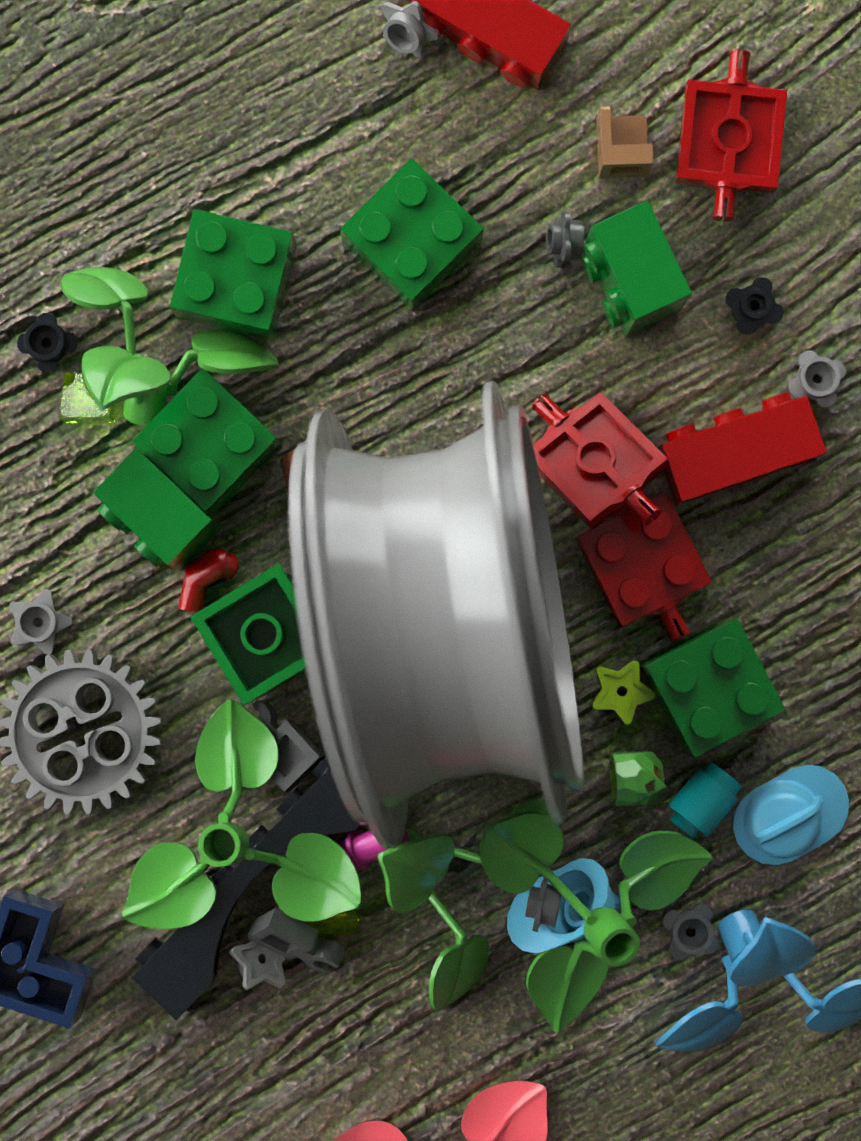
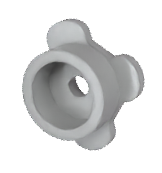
M814 351L803 352L797 359L799 369L796 378L792 379L788 384L789 392L794 398L807 395L808 398L815 400L818 406L822 408L830 407L836 402L837 395L835 390L839 386L840 379L846 374L845 366L839 360L832 361L827 357H818ZM819 375L821 377V383H814L812 379L813 376Z

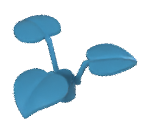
M740 910L723 918L717 926L718 932L728 951V955L722 958L727 973L728 997L724 1003L718 1001L709 1002L692 1010L658 1040H655L654 1043L656 1047L674 1051L701 1050L721 1043L738 1030L743 1022L741 1012L735 1010L739 1005L737 985L755 986L769 979H775L777 975L784 976L807 1006L814 1010L805 1018L806 1026L809 1029L823 1033L843 1030L861 1021V979L852 980L836 987L824 999L813 997L795 976L794 972L805 967L814 958L817 952L814 942L801 931L766 917L760 925L754 911Z

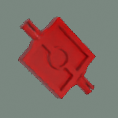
M740 49L729 51L727 78L714 82L687 80L675 183L703 185L711 190H716L714 215L712 218L720 221L724 211L723 222L734 220L736 193L745 190L775 193L777 190L787 90L761 87L747 80L751 52L743 50L739 62Z
M599 392L583 406L568 412H564L548 394L541 395V401L539 398L536 399L532 409L549 425L544 436L533 444L540 477L590 529L614 510L623 508L626 505L643 521L644 525L651 524L652 518L655 521L659 517L661 509L643 493V490L649 482L668 468V458L602 392Z
M666 492L651 500L661 509V514L655 521L652 518L651 524L644 525L643 521L628 506H624L610 513L597 527L575 537V540L619 628L641 617L659 615L672 642L690 633L677 605L688 594L712 583Z

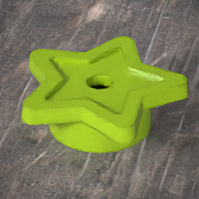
M632 660L619 671L598 666L595 670L601 690L593 700L591 708L593 710H613L625 725L632 723L637 705L651 701L656 697L654 691L640 682L639 662L637 660ZM623 686L626 688L627 693L625 696L618 695L617 690L619 687Z

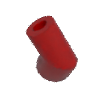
M222 548L210 549L190 563L185 571L178 609L196 613L204 609L208 586L219 578L232 579L236 575L239 568V561L236 555L229 552L225 553V550Z

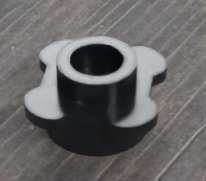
M757 277L752 285L743 289L732 288L726 294V305L732 308L733 317L737 322V330L742 334H753L756 328L763 326L765 323L776 324L783 317V307L775 302L771 293L773 285L769 279ZM753 301L759 304L758 310H752L750 303Z
M51 313L39 315L37 322L31 324L26 332L17 339L19 351L23 354H30L37 361L38 369L44 373L56 371L58 361L66 353L74 352L78 345L77 337L73 333L65 332L57 325V318ZM45 339H51L52 341L51 346L48 348L43 346Z

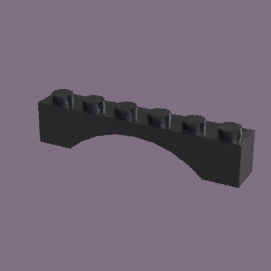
M327 756L311 772L318 780L305 794L297 787L276 809L283 817L270 831L261 825L249 837V848L281 856L287 852L290 841L298 834L318 833L326 836L355 831L361 825L350 815L340 796ZM243 858L235 868L231 865L221 867L211 878L217 889V898L208 914L191 925L177 928L164 943L158 937H155L135 958L142 967L131 978L175 1020L192 1005L217 977L220 948L227 922L242 893L255 876L270 863Z

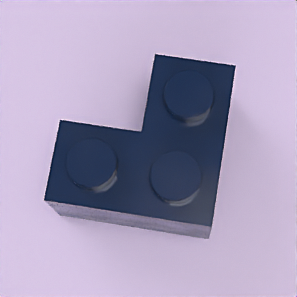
M16 889L4 895L0 904V1006L70 1029L82 1017L97 969L49 954L64 904Z

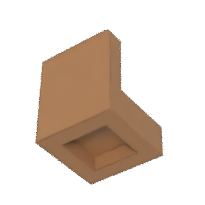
M610 106L600 107L596 119L599 178L648 176L653 166V143L648 144L646 117L643 115L611 116Z

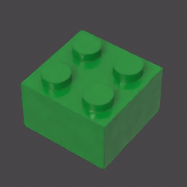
M412 158L340 228L342 243L412 312L482 243L484 228Z
M648 200L591 226L583 248L585 254L581 256L580 260L589 281L592 284L598 281L607 298L601 302L602 308L613 329L620 326L626 338L681 311L692 292Z
M193 209L169 306L178 319L274 341L297 247L293 232Z
M201 369L132 440L147 457L212 517L281 446L278 439L204 369Z
M137 447L92 492L103 502L97 511L118 531L122 530L126 535L133 531L140 538L134 547L155 567L159 566L163 570L170 566L181 571L222 529L208 513Z
M279 563L190 617L243 706L252 704L307 670L294 583L285 568Z
M738 618L728 620L640 666L651 689L656 693V698L686 756L695 758L786 710Z

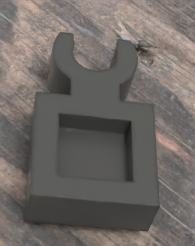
M256 700L252 705L261 714V721L274 734L279 747V763L272 779L284 792H289L326 756L293 720H285L278 726L277 714L273 706L266 701Z
M276 908L254 919L247 939L289 960L297 957L303 960L310 968L324 974L327 973L329 965L335 968L339 967L345 950L342 945L332 940L317 937L319 930L303 923L304 921L286 915L281 909Z

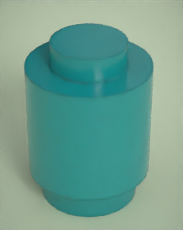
M710 761L703 770L697 768L668 806L675 812L670 821L692 839L699 832L709 838L737 803L738 799L735 795L742 786Z

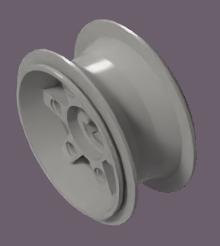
M495 381L486 382L483 388L484 426L445 449L393 458L355 452L341 422L328 409L314 414L310 422L307 441L298 444L293 455L289 486L292 568L302 646L316 717L334 780L348 812L356 822L360 824L367 823L374 838L380 846L386 849L396 848L402 842L407 822L408 798L439 781L496 773L539 782L542 786L549 813L555 824L565 823L567 818L566 783L571 793L583 792L584 790L583 753L570 648L554 548L536 454L527 417L522 405L509 407L507 417L504 402Z

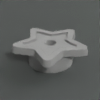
M413 1L404 8L390 2H385L381 5V9L388 20L383 28V37L395 50L405 54L412 53L414 56L420 57L423 52L424 42L438 39L439 31L424 23L421 6L417 1Z
M45 589L33 602L12 601L9 604V608L15 617L16 626L10 639L12 645L33 642L42 652L50 655L54 648L55 634L72 624L70 617L55 610L52 593L48 589ZM36 618H41L43 620V625L41 627H36L34 625V621Z
M251 940L247 944L230 948L229 953L236 959L238 971L243 977V987L246 990L263 981L278 988H282L285 985L286 980L282 968V962L285 960V957ZM259 955H263L265 957L264 964L259 962Z

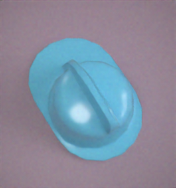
M802 765L789 769L753 789L741 799L734 812L733 831L737 844L747 856L762 864L780 865L807 854L828 842L841 831L849 811V798L845 785L835 773L822 766Z
M580 858L552 871L590 911L599 907L613 908L617 911L621 909L620 898L612 892L604 868L595 860ZM539 877L533 886L541 887L544 877ZM530 889L524 893L517 894L513 899L507 914V930L511 941L522 951L538 954L542 951L556 949L570 942L586 940L584 936L585 920L563 896H561L555 928L540 925L538 932L533 931L534 918L525 917Z

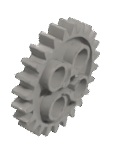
M87 649L82 663H79L74 650H66L64 665H61L54 655L45 656L47 671L43 672L37 666L29 665L27 671L32 681L28 684L24 681L14 680L12 685L20 696L18 699L5 698L1 701L5 707L12 711L11 717L0 718V726L9 729V736L0 738V746L11 747L12 754L5 757L1 764L2 766L17 764L20 770L14 775L11 782L17 784L28 780L31 783L26 794L28 799L38 796L41 792L46 793L44 808L47 810L53 808L59 799L63 800L64 813L67 815L74 813L78 801H81L86 815L95 812L97 798L100 799L107 809L115 807L113 792L117 791L126 799L133 796L132 788L128 781L131 779L141 784L146 783L148 778L140 769V766L142 764L156 765L159 761L147 752L149 746L163 744L164 739L150 734L151 727L164 722L163 718L149 716L147 711L159 702L158 698L142 699L140 693L146 688L148 681L142 679L134 683L129 682L128 680L134 669L132 665H126L118 672L114 671L116 656L108 654L100 665H97L95 650ZM91 684H97L102 687L106 696L105 705L97 713L89 711L83 704V693ZM44 704H50L58 713V723L51 732H45L40 729L36 721L37 711ZM115 711L122 713L121 720L85 734L84 740L86 744L81 739L64 742L45 752H41L38 748L39 744L46 740L73 731L76 728L75 719L79 724L91 723ZM109 731H116L125 741V751L117 760L109 758L102 750V739ZM62 751H69L77 759V772L71 779L60 776L55 768L56 758Z

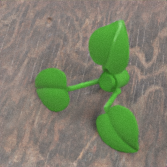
M108 267L80 269L66 273L62 277L61 290L73 303L95 310H109L118 307L123 313L126 350L119 347L102 346L88 350L82 357L81 369L85 384L102 411L125 400L123 416L134 424L147 426L165 407L167 395H176L179 381L188 366L194 361H197L202 369L220 374H243L279 369L278 360L256 340L236 331L215 329L197 333L192 337L191 345L193 349L185 352L170 378V373L164 364L156 359L136 354L133 310L130 304L141 303L147 299L146 287L137 277L123 270Z
M227 700L213 713L201 733L196 748L195 765L202 784L207 789L217 792L232 788L231 797L224 811L218 816L219 823L207 827L199 837L200 863L198 864L195 853L184 844L164 842L148 849L141 856L132 873L128 897L122 911L123 919L128 922L152 929H174L185 927L201 920L212 909L217 898V889L214 882L203 872L210 865L224 867L236 864L243 858L281 866L273 877L272 892L279 908L286 915L294 919L307 922L321 921L359 907L362 901L361 883L357 869L347 852L330 837L318 833L298 834L290 841L285 858L277 854L249 848V838L246 831L240 825L231 822V817L242 795V787L252 789L263 786L272 778L279 763V747L272 731L236 700Z
M545 797L529 800L508 815L525 811H537L551 817ZM407 829L409 841L398 845L396 848H390L378 853V859L384 873L386 897L391 908L398 913H407L418 908L428 899L455 934L456 944L445 948L439 954L430 975V1005L435 1011L439 1012L442 1008L457 1001L474 986L486 968L490 950L487 939L482 935L476 934L468 939L465 930L433 890L435 885L441 882L447 874L453 857L479 864L482 863L480 853L454 847L453 840L443 833L422 836L413 829Z
M537 811L520 812L493 822L485 830L479 847L480 859L485 873L497 887L509 893H524L535 884L541 874L585 920L584 936L586 940L576 941L574 947L565 944L553 950L542 951L533 960L527 972L526 988L529 996L556 1033H560L593 999L606 978L608 965L614 967L625 965L638 953L640 940L636 932L631 928L636 924V919L631 914L630 900L635 906L650 911L662 909L676 901L688 889L699 871L713 860L710 852L701 844L686 835L672 831H652L643 834L631 842L623 851L619 861L620 869L627 877L618 885L621 906L620 914L613 908L599 907L590 911L555 873L547 867L560 856L564 842L559 825L555 824L550 816Z

